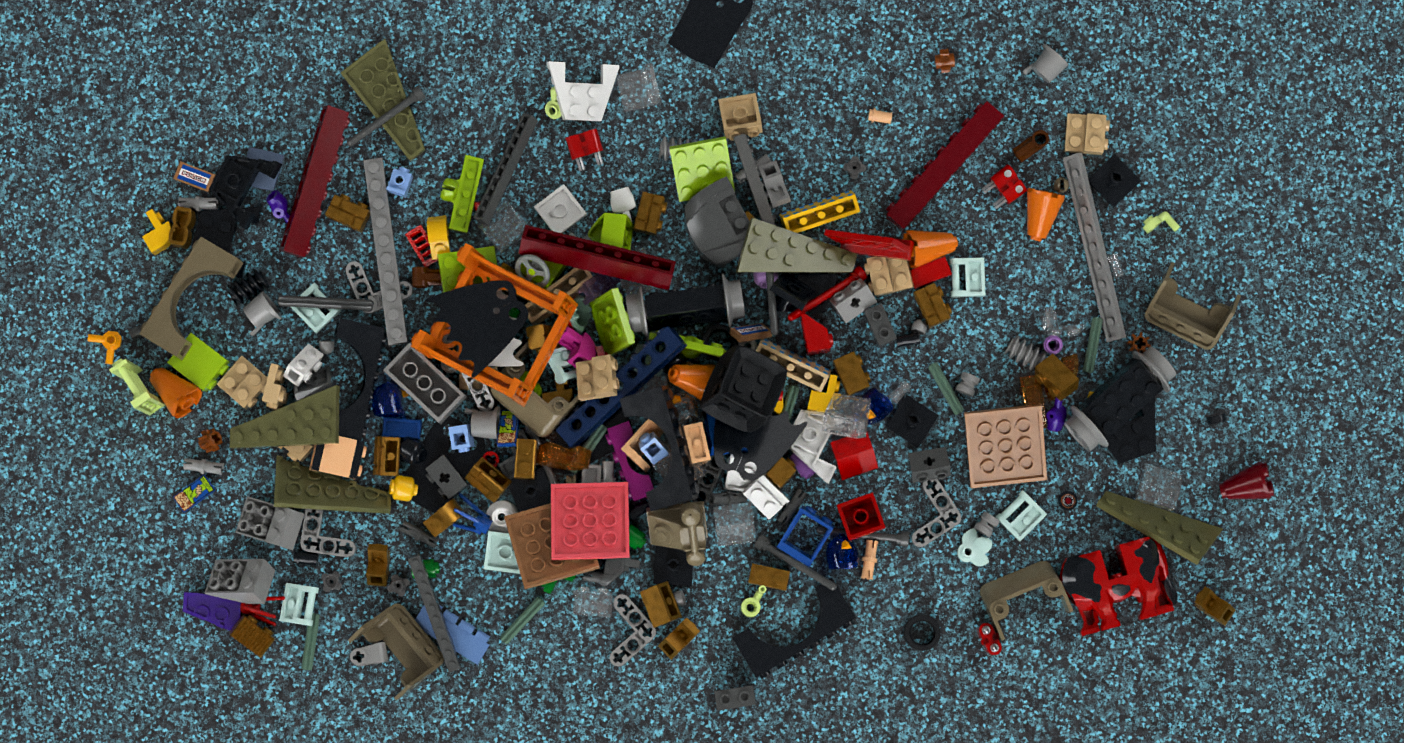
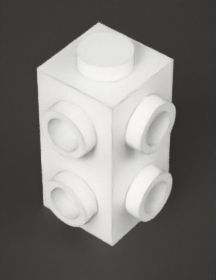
M308 343L288 364L283 377L297 387L303 381L307 383L313 375L312 372H317L323 363L320 361L324 354Z

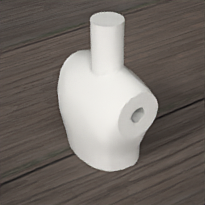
M629 187L611 191L610 203L613 213L627 214L632 222L630 210L637 206Z

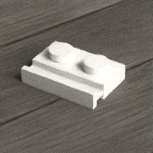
M765 475L754 480L742 491L743 495L768 519H771L783 508V505L789 502V499Z

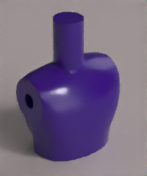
M274 190L267 196L266 201L271 207L274 217L278 219L283 218L287 223L290 216L287 212L288 201L278 190Z
M1055 397L1054 406L1046 414L1047 429L1054 432L1063 429L1067 418L1066 407L1062 405L1063 400L1060 401L1057 397Z

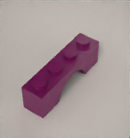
M629 421L608 428V434H605L608 444H613L615 449L612 452L615 463L619 462L622 469L618 470L621 479L628 482L629 499L633 498L634 502L647 498L646 492L654 489L649 475H642L632 470L627 462V455L621 450L634 435Z

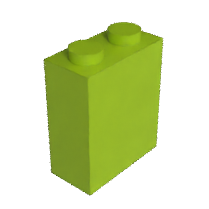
M190 333L186 339L192 346L184 359L180 360L173 355L167 363L203 391H211L216 386V380L220 374L223 376L229 369L228 364L230 362L193 333Z

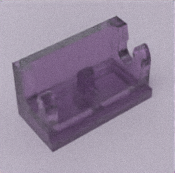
M598 273L582 284L583 286L578 289V294L585 293L586 298L582 302L586 306L612 289L621 280Z

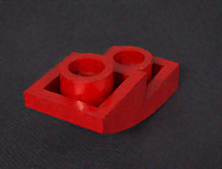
M946 257L910 270L914 290L952 275Z

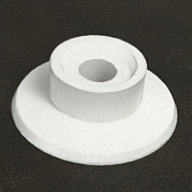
M506 500L492 503L486 511V514L490 516L489 519L493 521L489 529L494 532L509 533L505 519L500 521L498 517L500 514L507 516L518 513L519 511L516 506Z

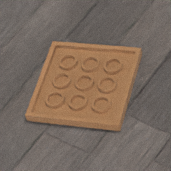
M1041 404L964 412L970 488L1047 480Z
M551 503L504 516L525 590L600 569L597 559L552 560Z

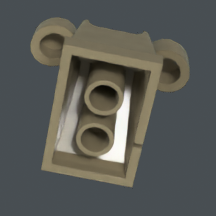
M704 501L676 504L655 511L646 508L651 545L685 551L687 563L692 566H699L705 562L704 549H706L708 532Z

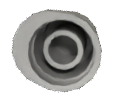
M1043 44V52L1034 63L1023 70V74L1027 75L1033 70L1044 81L1050 83L1068 66V63L1056 51Z
M263 291L243 308L248 319L256 327L250 332L251 336H254L267 322L274 318L282 319V315L273 301Z
M496 406L493 411H478L465 408L464 413L472 414L471 435L473 437L497 439L500 407Z

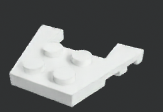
M547 62V68L550 70L552 85H554L556 90V98L562 119L602 121L619 65L602 64L600 84L565 82V62Z
M800 410L793 425H799L803 422H807V425L789 449L829 484L837 467L819 459L834 428L853 435L860 422V418H847L843 415L833 416L822 412Z

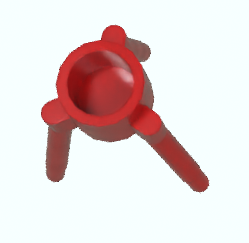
M270 596L266 598V601L284 600L285 597ZM241 603V613L251 615L262 622L276 626L275 622L260 616L276 618V615L260 610V604Z

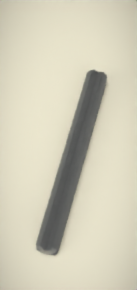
M278 296L279 306L368 311L373 309V301L365 299Z

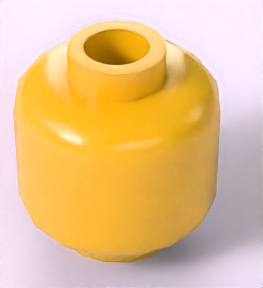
M398 475L391 479L389 494L392 495L394 500L409 502L413 496L417 495L418 485L415 484L412 477Z

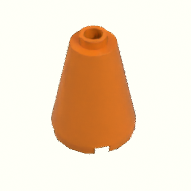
M1028 188L1027 235L1031 236V240L1042 241V238L1046 239L1065 200V195Z
M907 230L903 234V240L914 242L911 260L908 261L910 268H917L950 254L958 247L957 237L953 236L952 233Z
M676 364L669 369L668 378L672 384L701 400L715 365Z
M163 367L154 369L150 374L151 384L172 416L178 419L182 418L192 411L190 407L193 404L197 405L199 403L202 391L196 385Z

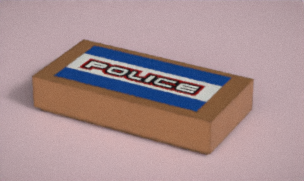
M180 161L173 179L210 193L209 188L216 175Z
M763 323L730 328V335L739 343L772 337L770 329Z

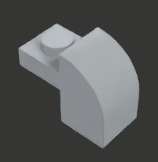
M777 161L758 166L772 207L775 208L791 202Z

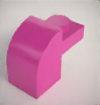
M569 326L566 327L558 343L570 351L567 362L576 368V362L592 360V357L596 356V346L586 332L580 335Z

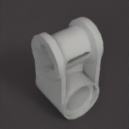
M385 642L356 648L351 652L350 660L356 666L388 662ZM358 652L364 655V658L361 659L362 662L355 660Z

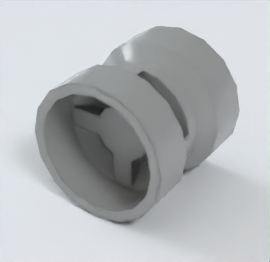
M962 372L960 377L962 381L957 384L955 390L973 397L975 393L974 386L978 385L980 379L972 374Z
M984 511L980 522L975 524L974 529L990 538L993 528L997 527L1000 521Z

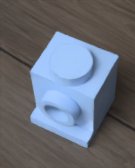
M399 167L398 170L393 169L386 188L388 193L404 198L407 197L413 179L409 169ZM398 177L403 178L402 183L396 182Z
M471 424L448 427L452 450L458 449L459 453L470 451V447L475 446L473 436L471 435ZM463 435H465V442L462 441Z
M654 431L650 434L648 432L644 433L640 437V442H638L639 448L653 465L669 454L666 444L660 440Z

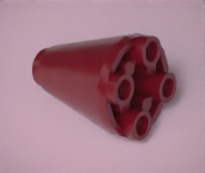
M1257 462L1224 480L1223 483L1219 484L1222 498H1272L1271 496H1274V487L1272 481L1267 480V477H1269L1267 463Z

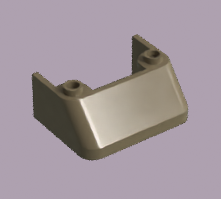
M1171 262L1146 309L1145 318L1148 322L1206 350L1212 349L1235 314L1241 295L1237 294L1230 307L1222 303H1216L1208 310L1176 294L1178 283L1170 278L1175 263Z
M528 342L514 355V358L523 362L521 359L529 350ZM525 364L522 366L504 367L500 373L512 379L515 377L521 380L520 377L525 372ZM490 387L492 396L539 437L549 436L559 423L581 402L577 395L570 403L562 397H555L547 403L533 391L525 407H523L505 394Z
M1037 562L988 582L980 588V597L994 631L999 637V641L1005 639L998 621L1004 619L1009 613V606L1006 600L1042 586L1047 596H1060L1066 613L1074 611L1062 582L1049 562Z
M398 603L393 604L362 625L348 640L351 643L362 635L373 644L383 640L406 668L400 676V680L405 688L394 697L396 701L420 684L444 662L441 651L407 609Z

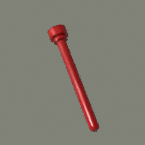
M860 266L856 267L848 278L809 301L802 311L797 309L790 313L787 317L788 320L793 321L797 319L801 314L808 312L838 291L848 287L851 282L858 279L866 280L867 275Z

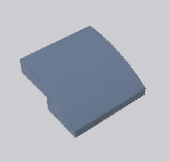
M249 147L246 158L277 161L283 165L285 156ZM281 168L275 179L259 172L251 187L273 192L276 188Z

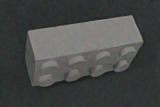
M409 343L383 371L441 425L467 396L424 355L412 348V344Z

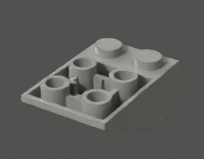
M247 496L235 533L293 550L305 514L289 508L274 507L272 503Z
M216 559L205 594L245 604H265L275 569L265 559Z

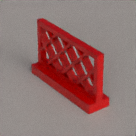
M826 229L824 232L825 236L840 243V248L856 254L911 260L914 242L911 240Z

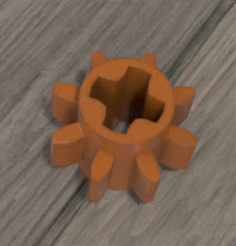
M940 49L939 54L935 55L936 69H941V73L950 72V67H955L954 53H949L948 49Z
M1142 332L1137 337L1135 334H1132L1131 338L1133 340L1126 342L1131 347L1128 352L1132 350L1145 352V348L1151 346L1147 344L1149 337L1144 338ZM1138 340H1140V344H1143V346H1141L1139 349L1137 348L1138 346L1134 344Z
M214 428L201 431L202 436L198 438L200 448L206 450V453L219 450L218 445L223 443L221 434L215 431Z

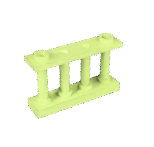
M119 359L112 364L113 367L109 371L124 379L134 394V400L130 403L135 409L150 416L165 406L161 398L149 393L137 375L143 371L141 367L127 359Z

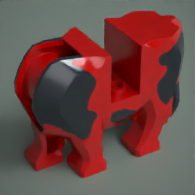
M1145 537L1114 546L1121 573L1111 576L1107 574L1101 550L1073 555L1065 559L1060 572V581L1067 596L1077 607L1078 613L1083 620V627L1079 632L1080 636L1099 632L1100 629L1104 631L1121 626L1113 604L1122 602L1130 596L1136 597L1137 602L1141 603V609L1137 615L1138 620L1174 611L1173 605L1177 603L1178 599L1177 592L1169 579L1167 559L1162 544L1150 537ZM1098 616H1099L1100 619L1102 620V621H1101V625H1100V629H1099V626H1098V622H1099Z

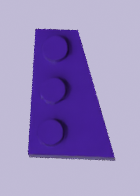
M184 592L183 612L213 623L222 629L230 631L242 616L240 611L241 602L200 592Z

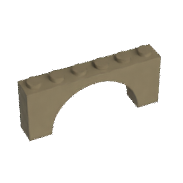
M200 237L193 244L189 256L183 260L179 272L173 276L169 288L162 293V299L152 309L150 318L143 323L139 334L180 360H183L192 344L182 335L176 320L177 304L182 293L192 282L207 275H224L234 279L243 262L210 241Z

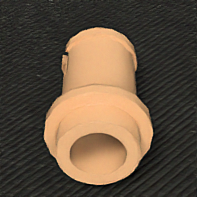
M876 108L870 109L868 120L871 123L876 121L891 124L892 112L878 111Z

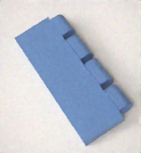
M423 605L415 621L426 634L436 639L425 605ZM446 609L443 617L456 652L478 665L490 646L487 642L491 636L481 630H478L473 635L475 626L463 619L457 625L459 617Z

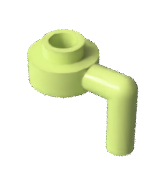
M553 86L550 89L551 101L546 104L545 112L550 118L558 119L562 115L556 98V90Z
M1166 211L1155 217L1151 215L1143 222L1145 225L1143 229L1147 234L1164 220L1174 232L1180 226Z
M764 585L757 589L752 598H747L742 602L741 612L744 616L752 618L760 612L761 606L759 601L767 590ZM747 605H752L754 610L748 611Z

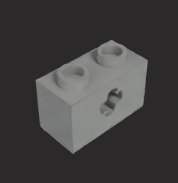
M862 279L851 282L847 288L838 291L829 299L845 323L877 303L874 295Z

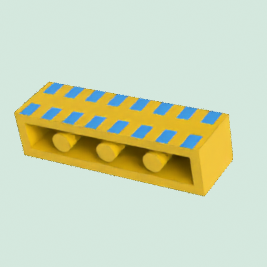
M850 190L781 213L779 216L784 229L799 233L861 211L855 193Z

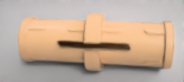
M866 540L865 555L862 557V561H864L862 579L873 580L874 566L877 563L878 541Z

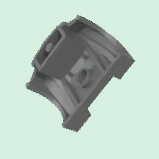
M727 176L695 194L684 207V224L691 244L705 261L719 268H725L728 263L740 256L750 222Z

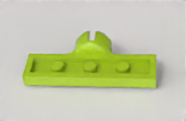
M465 155L460 178L457 180L446 178L442 184V188L445 189H442L440 198L453 204L448 227L450 230L466 234L468 232L484 162L482 158Z
M656 330V333L650 332L648 340H653L659 330ZM679 335L687 344L681 351L685 358L694 359L701 353L721 357L726 352L721 344L711 343V346L705 345L704 341L699 340L697 337Z

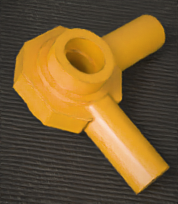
M108 331L104 335L88 334V342L102 343L107 349L105 364L112 365L114 352L121 347L122 337L118 332Z

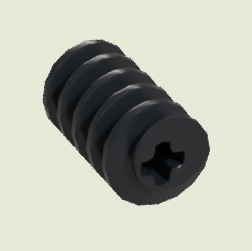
M254 268V275L252 276L247 272V279L245 280L243 277H240V284L234 280L233 288L230 285H226L228 293L237 307V301L243 304L244 297L248 300L251 299L250 293L257 296V289L261 292L264 291L263 285L270 288L267 279L261 271L258 272Z

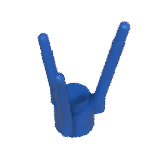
M459 493L458 496L482 517L477 516L475 518L454 508L456 513L473 521L474 527L453 523V526L475 532L479 535L481 533L486 534L493 522L489 519L490 516L481 511L462 493Z

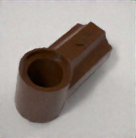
M1038 130L1013 148L1012 151L1016 158L1023 163L1047 146L1049 135L1046 131ZM1038 135L1043 136L1045 143L1037 144L1035 137Z
M428 267L412 268L413 288L442 286L439 269H429Z

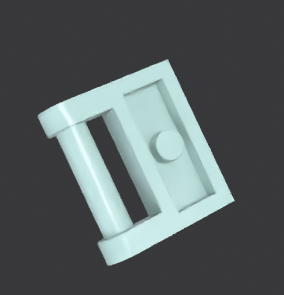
M984 257L949 259V265L952 268L951 298L985 296ZM959 265H965L966 290H960Z
M313 283L300 295L309 297L313 294L315 297L327 298L318 289L319 286L316 283ZM291 307L316 334L341 312V309H328L330 312L325 315L319 308Z
M565 347L555 349L548 361L555 374V381L558 384H563L567 380L577 377L576 370L566 373L563 368L572 366L567 362L570 351Z
M1023 490L1001 514L998 513L995 516L1019 542L1047 515ZM1025 501L1028 506L1009 523L1006 519Z
M286 583L285 599L282 602L279 621L312 626L314 602L319 588ZM305 592H308L304 619H301Z

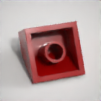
M801 314L800 321L807 356L830 352L834 344L832 333L828 334L827 328L807 314Z
M867 430L830 442L829 445L842 480L878 468Z
M873 492L837 505L849 541L886 528Z

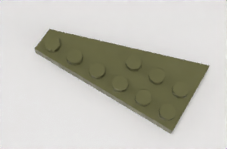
M383 39L341 72V75L376 119L407 98L386 39ZM410 105L382 125L410 162L425 151Z
M751 218L735 273H852L857 254L759 219Z
M335 385L231 428L230 448L339 444L340 386Z
M279 455L276 457L274 507L390 514L391 494L370 486L358 485L353 480L346 481L340 479L338 475L309 470L308 467L300 465V462H290L284 460Z
M1109 491L1104 493L1096 505L1098 508L1196 565L1199 564L1223 530V528Z

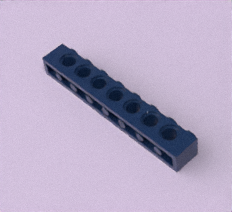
M668 326L661 328L653 340L647 341L639 353L633 354L625 366H621L616 370V377L619 382H623V389L621 391L617 389V396L609 397L607 404L604 403V398L587 400L583 405L577 406L569 418L567 417L559 423L556 431L569 447L577 448L621 407L620 398L636 394L687 346L673 328ZM665 343V350L660 352V344ZM647 356H651V363L649 365L645 363ZM636 368L637 376L632 378L631 372ZM594 407L595 415L591 417L589 412ZM580 420L582 425L581 428L577 430L576 422Z

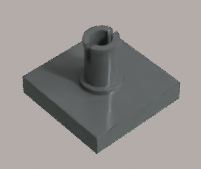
M330 366L320 368L317 372L313 371L307 383L303 381L299 387L293 384L296 400L304 399L333 387Z

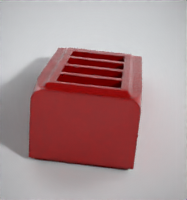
M422 225L405 234L424 267H429L438 261V259L432 260V257L425 261L424 258L431 254L430 249L423 254L420 253L421 250L430 246L428 235ZM419 233H422V234H423L422 236L418 237L417 239L412 240V237L416 236L417 234H419ZM426 239L427 242L419 247L416 246V244Z

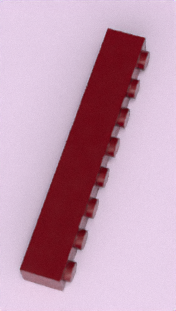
M988 101L984 105L980 103L973 112L976 114L971 119L968 117L961 124L963 127L959 133L955 131L948 139L951 142L946 147L943 145L937 151V158L934 161L930 159L923 167L925 171L922 175L918 173L911 181L913 185L909 189L905 187L898 195L900 197L898 202H892L886 209L888 212L886 218L902 232L1002 121L1004 115Z
M330 105L323 106L280 245L279 251L299 258L305 257L310 252V239L316 233L317 226H315V223L322 213L321 203L322 200L326 199L328 193L326 187L333 177L331 170L333 164L337 163L339 157L337 151L344 141L342 134L350 121V118H348L349 112Z
M529 225L524 227L518 253L521 255L532 254L545 261L665 290L670 288L676 263L673 260Z

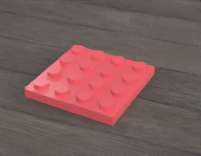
M628 482L551 484L552 560L630 558Z

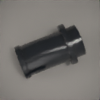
M913 331L911 334L896 336L898 348L920 344L919 332L915 333Z
M645 499L633 508L629 507V519L631 521H637L638 517L646 513V508H650Z
M301 550L294 552L293 563H297L298 566L300 564L317 566L318 553H304Z

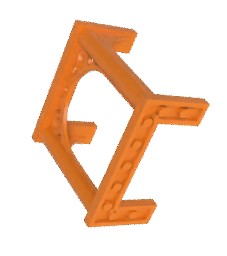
M465 243L464 247L462 246L457 253V261L465 267V270L460 272L457 278L458 283L451 290L474 285L475 277H481L483 283L488 282L487 277L490 278L489 281H509L515 288L517 295L558 315L524 382L515 377L512 379L488 366L473 378L505 394L517 404L525 407L578 303L561 290L556 295L486 260L473 246ZM499 288V289H498V290H506V291H508L506 288ZM433 323L430 335L421 329L418 333L414 334L411 340L412 348L431 360L434 358L472 378L475 367L474 362L458 359L462 351V344L458 341L448 344L443 342V337L451 331V329H448L451 327L448 323ZM456 345L459 346L458 352L453 348Z

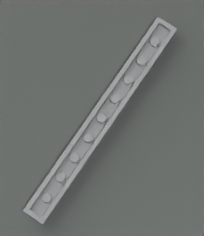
M1075 153L1064 157L1063 162L1100 317L1103 319L1102 325L1106 342H1113L1126 338L1083 154Z
M383 158L363 160L388 345L407 344L408 338L388 191L386 190Z

